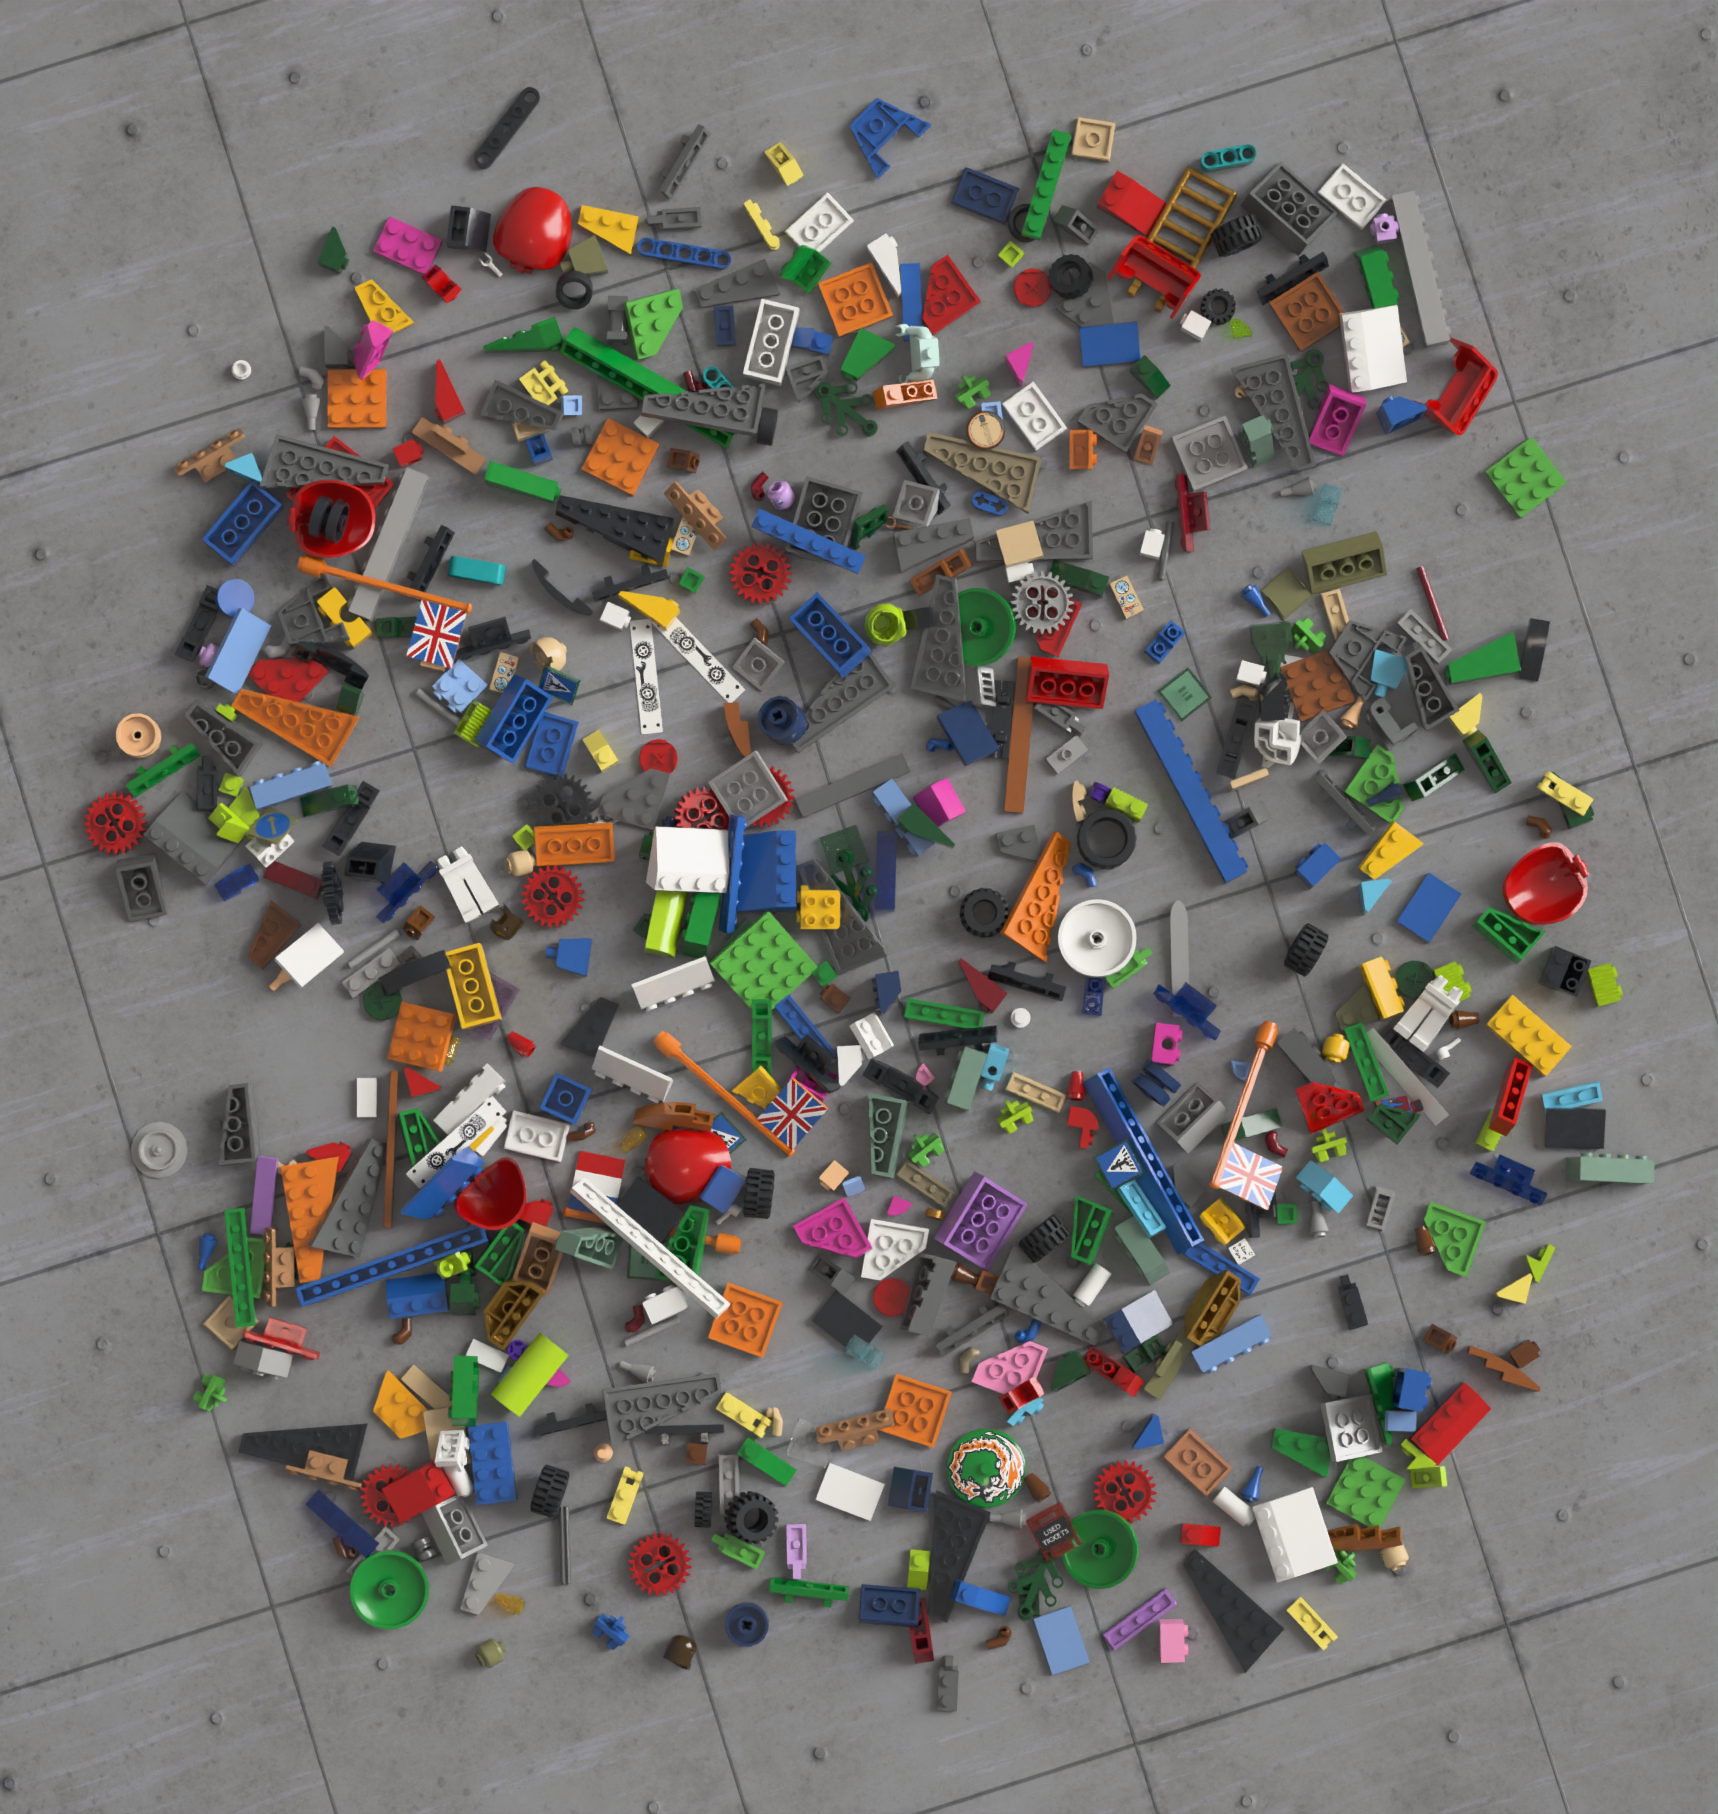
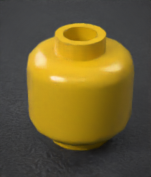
M1334 1033L1333 1036L1325 1039L1322 1055L1329 1062L1340 1064L1341 1061L1346 1060L1350 1044L1344 1039L1345 1036Z

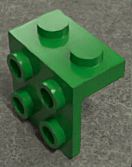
M801 245L794 250L790 261L782 266L780 276L793 281L806 293H810L832 262L815 248Z

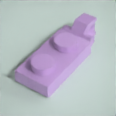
M786 1524L788 1569H793V1579H801V1569H806L807 1564L806 1524Z

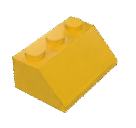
M1379 957L1358 966L1380 1021L1403 1012L1405 1003L1401 996L1398 997L1395 989H1398L1395 979L1390 978L1388 971L1391 969L1388 961Z

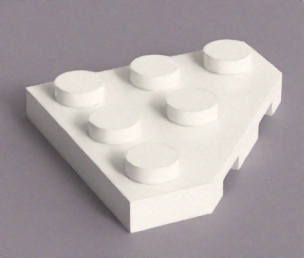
M871 1219L868 1241L873 1249L865 1253L861 1277L882 1280L926 1249L929 1229Z

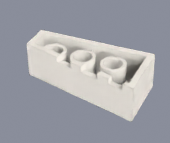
M486 1064L483 1067L484 1071L475 1075L469 1083L470 1085L462 1089L455 1097L456 1099L451 1101L433 1120L448 1135L489 1100L494 1093L498 1095L506 1087L504 1085L506 1081L489 1064Z

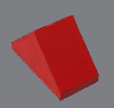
M407 1067L404 1071L413 1098L439 1091L442 1088Z

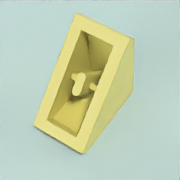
M1531 1273L1526 1274L1494 1294L1496 1297L1526 1304L1532 1280Z

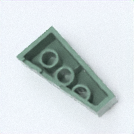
M868 1093L871 1171L875 1176L894 1179L909 1102Z
M1581 1153V1156L1566 1157V1181L1583 1180L1585 1182L1654 1184L1655 1160H1648V1156H1636V1159H1629V1155H1617V1158H1611V1154H1599V1157H1592L1593 1153Z
M609 1226L563 1230L557 1238L555 1250L613 1270L623 1238Z

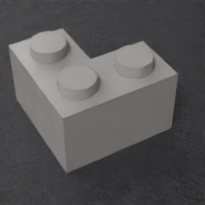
M239 1341L233 1364L241 1366L240 1370L264 1376V1373H268L267 1377L279 1379V1376L287 1378L293 1355Z

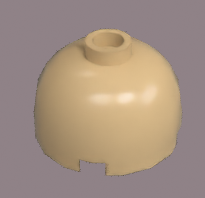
M543 637L531 643V655H536L538 660L534 662L543 674H545L546 669L554 673L562 670L566 663L565 653H567L563 643L552 637Z

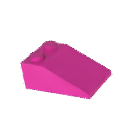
M374 320L368 325H364L361 331L363 337L361 341L356 343L353 350L356 352L353 360L358 378L361 380L380 364L394 331Z
M1329 384L1321 400L1309 435L1310 444L1344 456L1367 405L1365 397Z

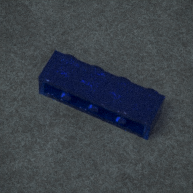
M877 831V894L875 911L895 912L897 832Z

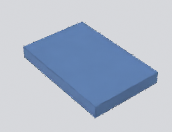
M1071 1606L1033 1618L1052 1675L1090 1663Z

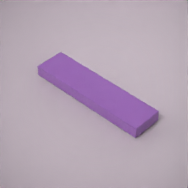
M260 1155L257 1157L250 1233L263 1235L265 1227H272L278 1158Z
M1165 1588L1102 1635L1115 1651L1175 1607L1177 1603Z

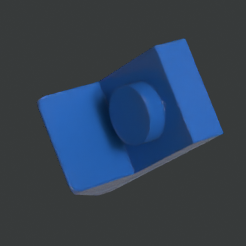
M796 327L791 347L829 356L833 335L816 332L814 328Z

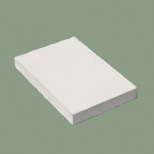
M1343 163L1318 191V194L1360 230L1364 229L1387 201Z
M827 192L794 222L785 233L797 246L806 245L821 252L850 226L854 220Z
M1034 382L1002 403L1003 408L1035 452L1067 430L1065 424Z
M317 923L278 955L275 961L301 989L340 957L344 951L322 926Z
M513 1110L504 1149L561 1162L570 1124Z
M829 1463L815 1500L871 1521L885 1484Z

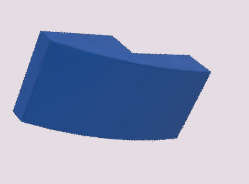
M1170 620L1144 653L1159 665L1186 632Z

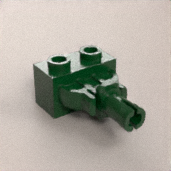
M1289 621L1249 625L1251 644L1255 646L1257 653L1261 656L1262 664H1266L1267 656L1269 681L1274 677V673L1276 675L1277 672H1280L1279 655L1281 662H1285V653L1288 650L1289 642H1292L1291 624Z
M465 1251L470 1262L466 1264L467 1270L458 1273L460 1284L451 1283L450 1306L452 1315H476V1309H480L479 1291H476L475 1284H472V1276H476V1271L473 1269V1252Z

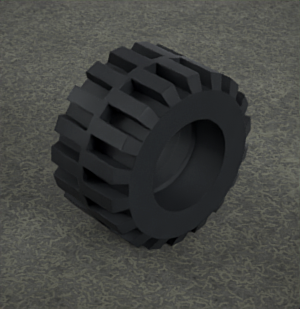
M1251 214L1228 221L1214 229L1210 234L1220 257L1230 256L1246 250L1260 242L1264 237L1255 215Z
M990 888L973 890L962 901L959 914L961 923L966 931L975 937H993L1002 930L1008 919V904L999 892ZM985 901L994 906L996 916L991 923L980 924L975 921L972 912L977 903Z
M1309 923L1304 925L1284 959V966L1303 977L1307 976L1322 954L1328 942L1329 934Z
M749 1168L744 1195V1217L768 1219L770 1217L775 1180L773 1170Z
M1053 1214L1022 1238L1018 1245L1029 1259L1035 1263L1070 1236L1071 1231L1057 1214Z
M547 1464L543 1467L532 1497L531 1512L552 1519L557 1516L569 1481L568 1471Z
M747 1491V1494L741 1492L740 1497L734 1496L733 1502L729 1501L728 1506L730 1507L725 1510V1514L728 1517L724 1518L725 1522L728 1523L726 1527L731 1531L732 1535L748 1544H752V1542L760 1544V1540L765 1542L767 1536L771 1537L773 1535L772 1530L777 1529L775 1522H778L779 1518L775 1516L778 1514V1511L774 1508V1503L757 1492ZM752 1508H758V1521L753 1526L745 1528V1514Z

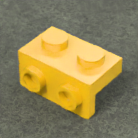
M1221 1197L1199 1215L1202 1224L1214 1233L1215 1239L1223 1245H1226L1246 1228L1245 1224Z

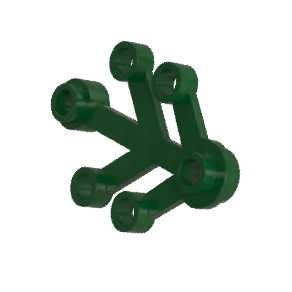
M1310 350L1306 353L1304 359L1290 362L1292 372L1294 369L1306 366L1303 373L1295 375L1293 378L1295 384H1297L1298 397L1305 387L1309 399L1308 406L1311 409H1316L1320 404L1310 379L1312 371L1314 370L1318 381L1316 387L1320 392L1326 391L1329 385L1321 369L1324 356L1318 350ZM1314 356L1318 361L1312 363L1310 358ZM1319 383H1325L1326 388L1321 389ZM1312 399L1317 401L1316 406L1311 405L1310 401Z
M821 382L815 388V395L822 401V422L824 424H831L833 421V415L830 413L829 401L836 405L837 434L843 437L848 434L845 413L862 426V431L866 436H873L877 433L878 427L875 421L866 420L850 407L870 406L873 402L871 395L865 394L859 398L840 399L835 394L848 393L853 395L858 390L857 384L849 382L843 386H832L829 382ZM850 385H854L856 388L852 392L848 390ZM827 388L828 393L822 394L821 389ZM868 397L871 401L866 404L863 402V399ZM829 415L831 420L825 421L824 416ZM871 424L874 428L869 431L866 429V426ZM841 427L846 429V432L843 434L839 432Z
M843 849L837 853L836 861L842 865L847 885L840 881L836 875L832 874L830 877L842 892L852 898V906L857 912L861 913L862 919L867 922L870 917L868 907L873 896L877 894V888L874 885L865 887V897L862 902L859 895L867 878L871 876L872 871L868 866L860 868L858 871L859 878L855 883L850 866L854 858L853 853L849 849Z
M1041 1548L1038 1550L1035 1558L1024 1563L1018 1562L1015 1565V1572L1019 1575L1024 1574L1027 1569L1039 1565L1036 1573L1008 1583V1590L1011 1593H1016L1020 1588L1031 1584L1024 1605H1021L1017 1611V1615L1022 1621H1028L1033 1616V1609L1031 1607L1039 1586L1045 1597V1604L1048 1607L1056 1605L1057 1599L1052 1595L1043 1576L1047 1568L1052 1578V1586L1057 1589L1063 1586V1578L1058 1575L1053 1564L1056 1560V1555L1051 1548L1045 1551ZM1047 1553L1049 1554L1050 1558L1048 1560H1044L1042 1558V1555ZM1018 1565L1024 1566V1570L1022 1572H1019L1017 1570ZM1055 1579L1061 1580L1059 1586L1054 1584ZM1012 1583L1017 1584L1016 1590L1010 1588ZM1049 1597L1054 1598L1055 1602L1053 1604L1047 1602ZM1028 1609L1029 1614L1025 1616L1021 1611Z

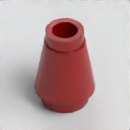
M514 1031L506 1039L521 1057L528 1058L536 1048L532 1040Z
M1073 1071L1071 1073L1066 1093L1068 1100L1083 1101L1084 1096H1086L1083 1072Z

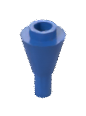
M1249 584L1242 590L1243 595L1241 597L1258 608L1265 617L1271 614V611L1264 604L1257 585L1252 586Z
M204 1233V1236H199L200 1259L197 1268L200 1270H205L207 1259L218 1243V1240L215 1239L216 1236L213 1234Z
M1256 1466L1253 1477H1251L1240 1493L1243 1496V1500L1250 1503L1259 1501L1260 1478L1264 1468Z

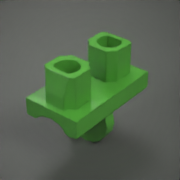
M964 374L961 376L963 382L958 384L961 391L956 393L954 397L966 409H969L976 404L972 398L973 394L978 393L982 400L991 395L988 387L990 384L984 377L977 380L975 375L968 378Z
M1308 617L1301 621L1298 620L1293 625L1291 632L1294 636L1292 638L1297 642L1294 646L1296 650L1301 646L1305 651L1309 649L1315 654L1324 645L1323 642L1327 636L1320 630L1314 635L1309 630L1313 626V622Z
M935 1132L929 1137L925 1133L920 1138L917 1134H914L913 1137L916 1141L910 1145L913 1150L907 1155L914 1163L924 1168L930 1162L926 1157L928 1152L932 1151L935 1156H939L945 1150L941 1144L942 1140Z
M205 1374L203 1376L201 1384L207 1386L205 1393L197 1391L193 1397V1400L199 1404V1408L211 1412L213 1406L218 1407L220 1401H227L228 1398L223 1396L226 1390L223 1388L226 1379L216 1375Z
M1334 1550L1338 1563L1324 1568L1329 1571L1334 1566L1337 1567L1339 1572L1334 1578L1340 1585L1347 1581L1351 1582L1357 1575V1572L1353 1569L1357 1565L1353 1561L1356 1554L1351 1552L1348 1555L1344 1550L1340 1553Z

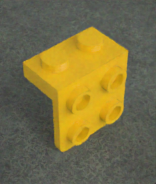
M800 885V891L796 893V902L800 903V910H796V922H800V928L838 929L840 927V892L838 890H809L808 885Z

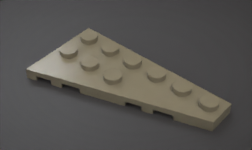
M928 432L924 447L926 454L1029 514L1041 457L997 447L983 450L975 447L967 440Z

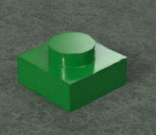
M687 567L678 585L696 594L705 576Z
M827 960L812 972V975L822 988L838 977Z
M1296 1204L1276 1205L1277 1224L1298 1223Z

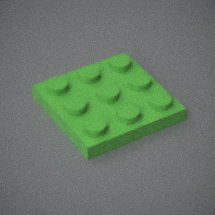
M1532 437L1485 471L1487 477L1519 518H1522L1567 484Z
M1364 1456L1348 1460L1326 1504L1368 1527L1376 1525L1381 1527L1406 1479Z

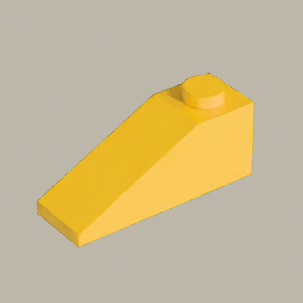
M624 591L619 593L621 600L666 631L680 613L679 605L672 599L666 600L663 597Z

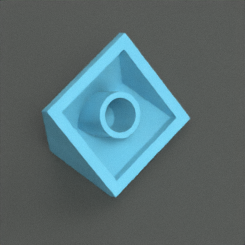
M252 453L225 464L224 467L229 473L247 481L253 480L260 486L263 476Z
M1390 879L1361 882L1358 885L1361 912L1364 915L1369 912L1392 882Z

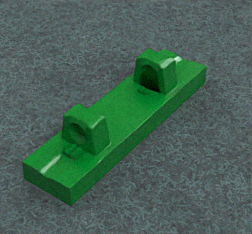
M191 742L180 750L176 745H173L169 748L172 755L147 771L143 766L137 768L136 772L139 776L126 784L133 796L136 798L200 757L201 755Z
M771 1577L769 1592L785 1594L784 1602L792 1603L793 1595L824 1598L823 1607L831 1608L832 1600L848 1601L849 1586Z

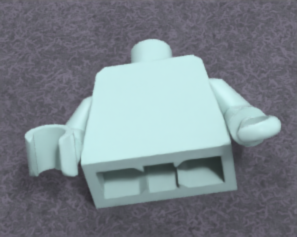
M907 324L896 325L895 327L901 329V333H896V336L910 335L912 372L906 376L905 382H902V375H899L898 380L900 384L908 383L909 380L915 382L929 379L934 369L939 367L938 339L932 336L926 327H909Z

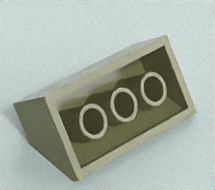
M1377 531L1302 551L1304 568L1312 594L1387 575L1383 544Z

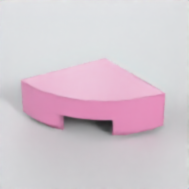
M923 1063L917 1071L916 1080L927 1086L935 1077Z

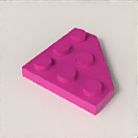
M845 1197L793 1225L804 1245L855 1259L873 1249Z

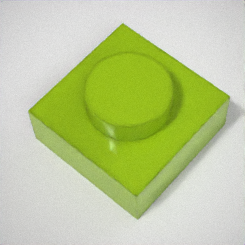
M1010 241L998 254V257L1013 269L1025 253Z
M227 703L225 706L219 704L215 709L233 723L238 717L234 713L236 710Z
M225 772L219 791L238 797L244 779Z
M527 824L512 836L513 840L522 850H527L535 844V833Z

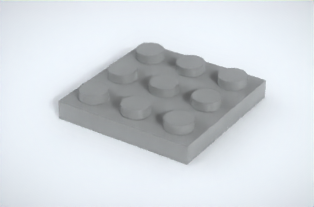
M1226 415L1171 438L1193 492L1248 470Z
M754 751L708 782L729 817L730 814L745 817L746 827L788 801L758 751Z
M1371 1394L1321 1404L1332 1462L1382 1452Z

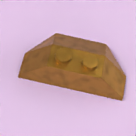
M1225 1269L1205 1280L1185 1313L1186 1338L1202 1346L1204 1343L1220 1336L1240 1303L1241 1279Z
M504 1281L484 1310L487 1340L504 1351L545 1294V1291L531 1281Z

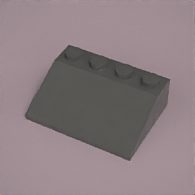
M1282 162L1248 194L1240 205L1249 214L1255 215L1257 221L1298 257L1339 213Z
M806 476L793 524L847 547L863 492ZM786 544L785 554L837 566L795 546Z
M182 791L157 817L144 833V836L208 885L240 843L216 835L220 829L208 819L211 813L207 810H197V802Z

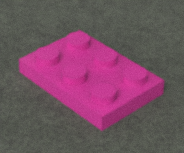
M389 216L373 252L424 275L430 270L443 241Z

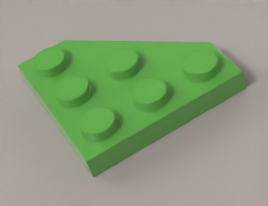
M678 288L624 302L635 359L639 360L657 354L683 309Z
M1377 744L1369 755V759L1365 761L1344 792L1389 824L1392 821H1396L1404 810L1402 798L1379 802L1369 807L1367 799L1378 795L1392 781L1394 784H1399L1394 755Z
M1430 1202L1423 1221L1447 1271L1467 1277L1486 1221Z
M249 1237L248 1247L253 1298L261 1299L263 1273L266 1266L263 1261L265 1244L263 1239ZM229 1253L204 1271L202 1291L233 1295Z

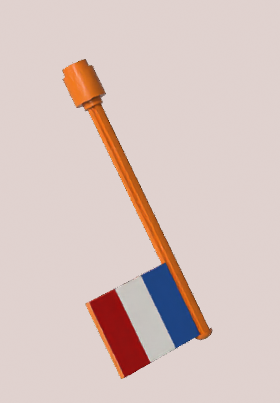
M580 1151L572 1187L583 1178H586L617 1205L626 1160ZM573 1194L570 1195L569 1205L563 1211L565 1218L568 1216L606 1224ZM672 1229L668 1237H673L676 1230ZM718 1233V1236H706L705 1244L712 1245L715 1248V1252L734 1255L739 1254L742 1239L734 1235Z

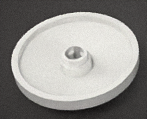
M1088 900L1076 905L1065 915L1059 928L1058 944L1063 959L1073 970L1088 977L1102 978L1119 972L1131 960L1136 947V929L1131 917L1123 908L1107 900ZM1100 938L1101 942H1097L1096 944L1094 943V939Z

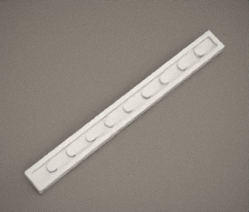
M583 1178L572 1187L571 1194L713 1317L717 1319L729 1308L730 1303L586 1178Z

